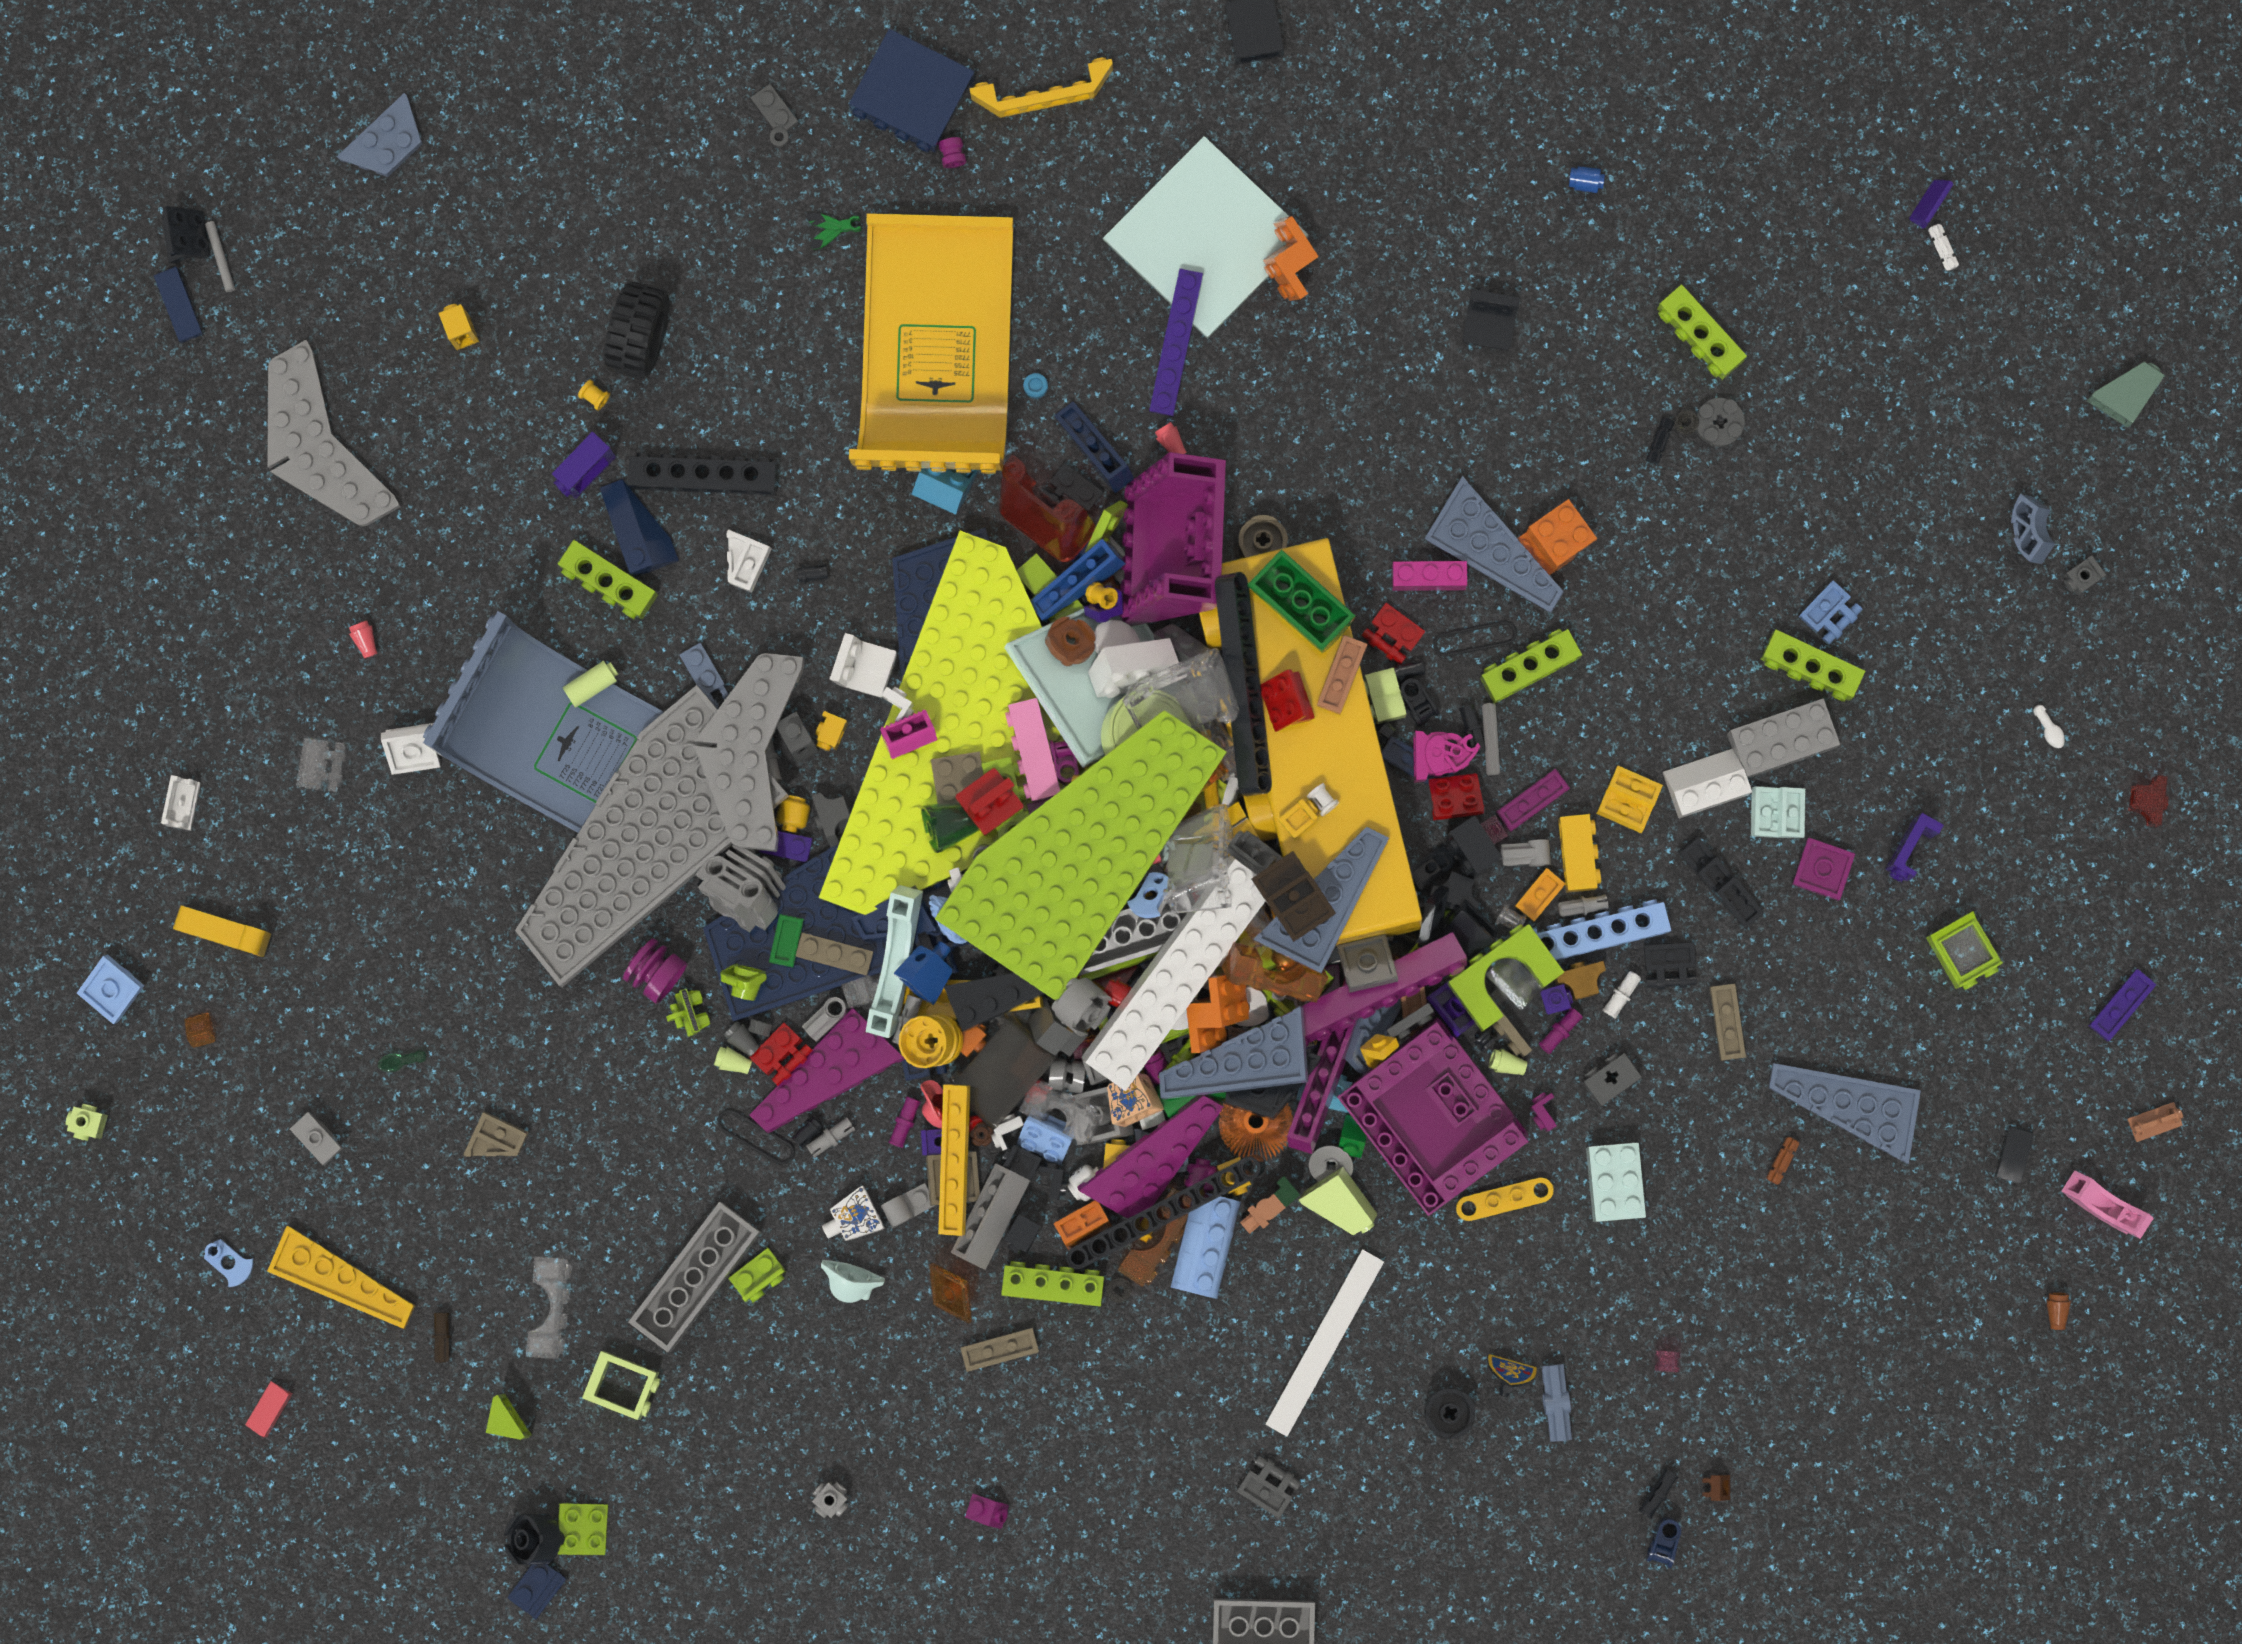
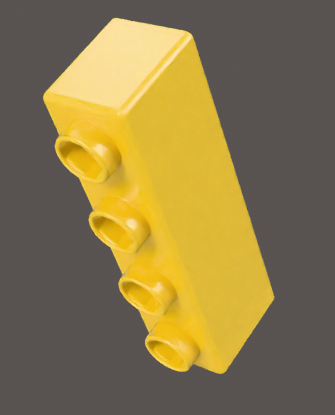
M1328 538L1282 549L1345 605ZM1281 549L1222 563L1221 575L1242 572L1247 577L1249 583ZM1249 588L1260 685L1285 670L1299 671L1315 716L1311 721L1290 725L1281 731L1275 732L1264 699L1262 698L1272 787L1269 793L1243 796L1249 822L1261 841L1265 842L1278 838L1282 857L1294 851L1313 879L1366 827L1389 837L1335 947L1338 944L1386 934L1387 938L1420 930L1422 915L1360 666L1341 715L1317 706L1343 636L1353 638L1351 627L1349 626L1328 650L1321 653ZM1217 607L1210 611L1200 612L1199 615L1207 647L1214 652L1221 651L1222 644ZM1227 696L1220 701L1230 743L1234 747ZM1324 783L1327 792L1334 800L1337 799L1340 803L1331 812L1322 817L1319 808L1310 800L1318 810V813H1316L1318 821L1294 839L1280 823L1279 818L1294 807L1301 798L1306 803L1308 801L1307 795L1317 786ZM1271 910L1272 917H1273V919H1274L1276 916L1274 915V913H1273L1272 910Z

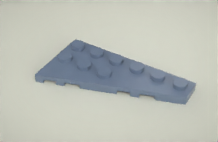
M1462 476L1426 535L1425 540L1458 560L1467 561V565L1547 612L1552 613L1564 591Z
M1366 827L1314 878V881L1336 912L1334 916L1294 942L1281 922L1275 917L1253 940L1322 974L1389 837Z
M1772 1064L1769 1089L1900 1161L1909 1164L1921 1090L1781 1064Z

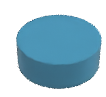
M1033 373L1025 378L1023 387L1027 396L1038 399L1046 394L1048 383L1043 375Z

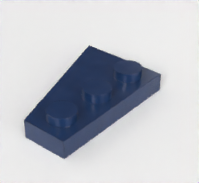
M916 885L910 887L913 889H917ZM922 898L916 932L937 931L939 927ZM889 899L876 905L877 910L867 915L858 913L851 918L863 940L887 937L888 916L886 915Z

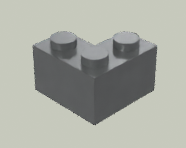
M1046 998L1043 1002L1044 1007L1038 1008L1028 1020L1035 1042L1053 1055H1056L1061 1050L1068 1056H1071L1089 1034L1078 1036L1055 1016V1012L1052 1010L1053 1002Z

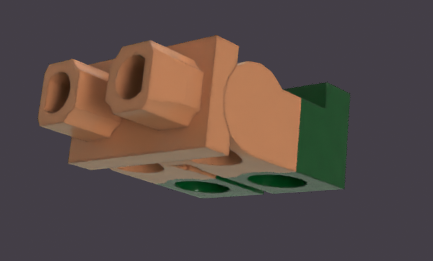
M1285 1176L1276 1182L1281 1187L1268 1199L1259 1201L1256 1208L1252 1205L1247 1209L1250 1214L1240 1223L1249 1234L1260 1225L1264 1229L1269 1224L1266 1220L1273 1219L1300 1196Z

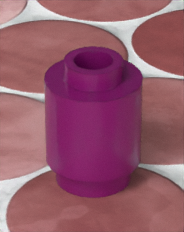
M1160 1048L1155 1050L1143 1067L1144 1073L1149 1076L1152 1084L1155 1086L1160 1084L1159 1073L1168 1065L1165 1054L1160 1051Z

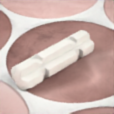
M1936 224L1930 227L1928 232L1931 238L1935 239L1933 243L1940 259H1944L1942 263L1945 270L1955 269L1959 266L1956 256L1953 257L1952 255L1954 251L1947 236L1943 235L1945 231L1942 225Z

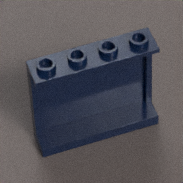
M888 29L851 98L849 107L852 115L860 120H865L866 118L874 122L873 125L882 131L888 129L894 132L898 139L904 142L910 140L916 143V147L927 153L929 151L936 153L937 144L968 86H972L976 79L975 71Z

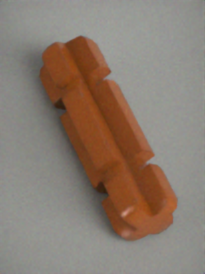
M1791 1137L1785 1139L1783 1143L1784 1148L1780 1149L1772 1165L1774 1168L1773 1170L1770 1169L1766 1177L1768 1181L1777 1185L1780 1184L1783 1178L1782 1173L1786 1172L1794 1156L1792 1154L1793 1151L1796 1152L1799 1146V1142Z

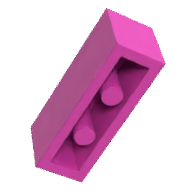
M1467 561L1393 562L1392 591L1466 590Z

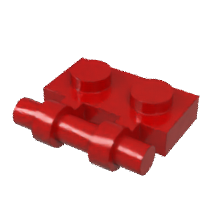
M1385 603L1371 622V624L1378 628L1377 632L1374 634L1367 628L1361 636L1369 641L1368 644L1373 648L1376 646L1387 654L1386 657L1392 661L1394 659L1401 665L1406 656L1399 652L1400 649L1404 647L1411 652L1426 631ZM1384 634L1396 641L1393 647L1381 639Z
M783 1023L749 1058L768 1076L776 1070L778 1073L771 1080L779 1086L784 1080H788L792 1076L791 1073L800 1063L803 1065L808 1060L806 1057L813 1050L807 1044L798 1050L796 1047L803 1040L787 1024ZM792 1054V1059L783 1067L781 1063Z

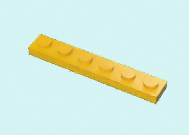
M943 1085L938 1234L965 1235L970 1085Z

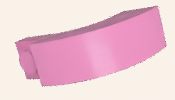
M2077 1171L2073 1172L2062 1189L2066 1196L2086 1211L2125 1234L2129 1233L2141 1239L2153 1220L2150 1214L2120 1200L2101 1187L2092 1178Z

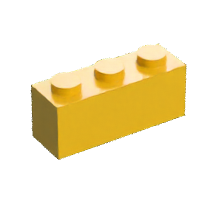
M1590 814L1560 817L1558 825L1566 893L1596 890L1598 888L1597 884L1601 883L1600 869L1595 868V859H1598L1597 844L1593 845L1592 835H1596L1595 821L1590 820Z

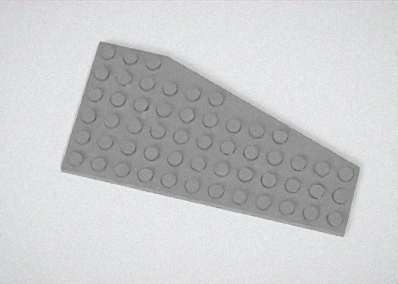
M697 685L640 732L637 737L638 740L617 773L615 772L595 803V808L576 838L572 839L555 866L552 876L515 930L560 987L565 986L693 878L709 858L719 856L732 845L694 746L717 748V745L695 742V739L718 710ZM769 772L774 809L788 798L789 795Z

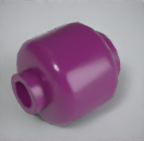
M1196 1158L1195 1163H1189L1186 1167L1184 1186L1188 1188L1218 1172L1217 1167L1210 1165L1211 1160ZM1206 1183L1204 1185L1205 1193L1214 1191L1211 1184Z

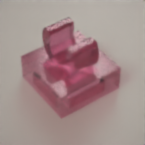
M1496 815L1481 823V826L1494 845L1508 837Z

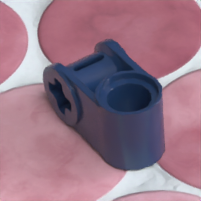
M1665 1517L1658 1522L1648 1548L1646 1561L1651 1562L1653 1560L1666 1564L1667 1568L1672 1567L1681 1535V1527L1677 1521L1670 1517ZM1672 1523L1675 1526V1532L1671 1536H1665L1662 1532L1664 1525Z

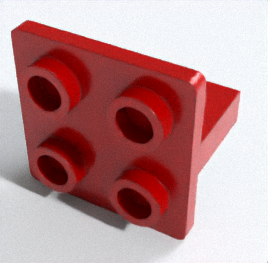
M1285 670L1260 685L1261 695L1275 732L1281 731L1290 725L1308 722L1315 718L1299 671Z
M992 768L955 796L956 800L983 835L990 833L1023 809L1024 806L1013 792L1015 785L1008 777L1004 780L995 768Z
M1476 773L1429 779L1433 821L1484 814V805Z

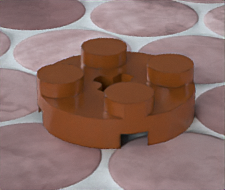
M1061 617L1051 625L1045 637V644L1049 651L1064 666L1081 664L1088 660L1094 652L1095 634L1092 628L1083 620L1078 619L1075 621L1069 619L1070 617ZM1066 637L1069 639L1074 638L1076 640L1074 645L1068 643Z

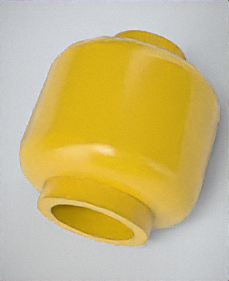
M789 795L787 799L779 804L776 821L783 825L782 830L796 833L797 829H803L807 826L811 809L806 803V799Z

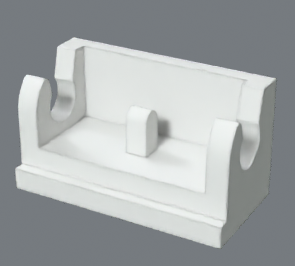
M171 775L161 824L191 831L201 782Z

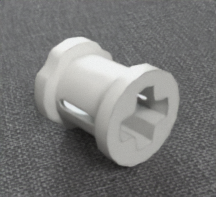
M1324 783L1317 786L1307 795L1308 800H1312L1319 808L1322 817L1331 812L1340 803L1337 799L1334 800L1327 792Z

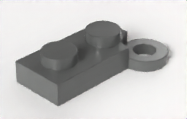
M769 84L750 98L773 129L770 133L771 143L776 147H783L789 141L788 131L797 126L799 122L771 84ZM781 133L784 135L782 141H776L775 135Z

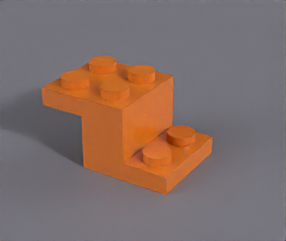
M1288 216L1273 223L1276 227L1274 230L1276 236L1281 242L1285 241L1286 245L1263 261L1266 264L1264 269L1271 279L1275 278L1279 284L1277 289L1281 296L1292 301L1299 300L1308 294L1295 273L1319 256L1293 216Z
M1568 499L1529 526L1526 533L1517 539L1551 576L1571 562L1576 554L1595 542L1597 537Z
M1243 969L1209 977L1210 996L1192 1001L1186 1008L1191 1053H1201L1221 1046L1222 1043L1226 1042L1227 1038L1225 1026L1249 1019V1004L1247 1002L1246 979Z

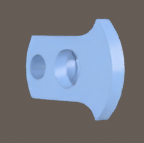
M1149 873L1136 897L1127 901L1130 910L1142 918L1161 916L1158 909L1172 885L1171 879L1162 873ZM1153 890L1157 893L1156 898L1152 900L1145 899L1147 892Z
M222 1239L208 1244L205 1248L204 1259L227 1278L228 1287L242 1284L251 1275L254 1258H243ZM213 1247H217L218 1250L215 1256L211 1252ZM227 1255H231L235 1259L234 1267L229 1270L225 1269L222 1265V1260Z

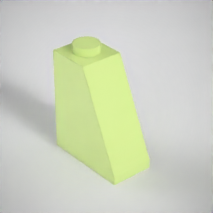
M1341 1167L1303 1191L1299 1199L1302 1205L1352 1235L1360 1231L1365 1233L1374 1226L1373 1222L1377 1216L1374 1208L1344 1167Z

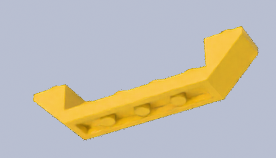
M1097 58L1088 64L1090 83L1078 81L1073 83L1071 87L1055 86L1051 87L1047 92L1031 91L1023 97L1007 96L1002 98V101L997 102L994 85L982 82L975 84L974 88H970L971 99L1000 118L1095 98L1113 71L1112 59Z

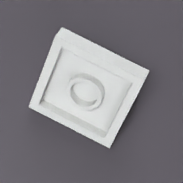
M430 724L395 728L381 733V742L392 775L440 767L439 754L423 743L425 740L423 734Z

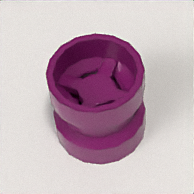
M948 138L938 143L939 150L943 153L942 164L944 168H956L966 164V156L962 153V138Z

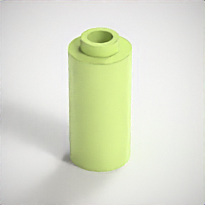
M602 661L562 688L576 708L617 682L615 676L618 673L611 662L606 665Z

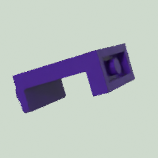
M1924 813L1913 818L1886 867V870L1890 872L1889 876L1900 882L1914 878L1917 872L1907 867L1905 863L1921 834L1931 839L1940 833L1944 825Z

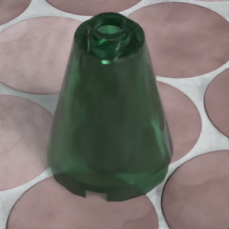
M959 802L922 806L924 809H921L925 833H929L931 839H933L929 843L936 854L945 851L979 831Z

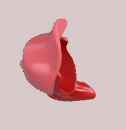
M933 1080L924 1081L920 1085L926 1098V1102L922 1107V1114L931 1125L942 1129L943 1089ZM969 1116V1132L979 1122L984 1121L983 1116Z

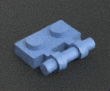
M1832 581L1798 617L1815 633L1824 627L1828 632L1822 637V640L1829 645L1834 639L1840 638L1843 634L1842 631L1849 623L1853 624L1858 619L1857 615L1863 609L1857 603L1849 609L1845 603L1851 596L1835 581ZM1839 611L1843 617L1836 624H1833L1830 618Z

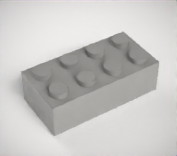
M1824 698L1732 729L1727 733L1730 745L1741 762L1747 778L1836 749L1840 745Z
M1214 1598L1213 1644H1314V1601Z

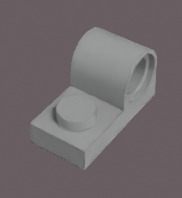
M926 1183L884 1203L881 1205V1208L891 1227L895 1228L936 1205L930 1206L929 1189Z

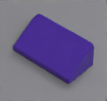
M1934 180L1911 214L1910 221L1923 229L1926 228L1952 188L1953 182Z

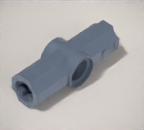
M1564 1364L1542 1366L1545 1392L1543 1393V1406L1548 1420L1550 1442L1572 1440L1569 1419L1571 1405L1569 1392L1566 1390Z

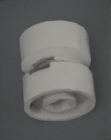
M1052 1057L1048 1089L1062 1091L1064 1088H1068L1069 1092L1083 1093L1086 1076L1083 1061L1073 1060L1071 1063H1068L1066 1059ZM1067 1072L1074 1073L1073 1079H1066Z

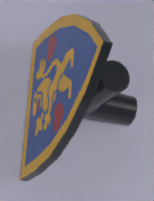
M1488 1354V1367L1492 1374L1502 1382L1499 1392L1501 1396L1508 1397L1513 1387L1523 1386L1534 1380L1537 1367Z

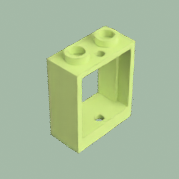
M601 1351L582 1398L640 1420L642 1416L646 1417L650 1410L651 1402H648L651 1392L656 1393L661 1381V1379L657 1378L659 1372L606 1351ZM610 1362L648 1376L635 1411L597 1396Z

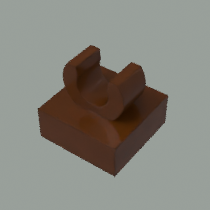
M1711 1475V1478L1702 1479L1703 1483L1711 1484V1491L1702 1493L1704 1497H1711V1501L1730 1500V1475Z

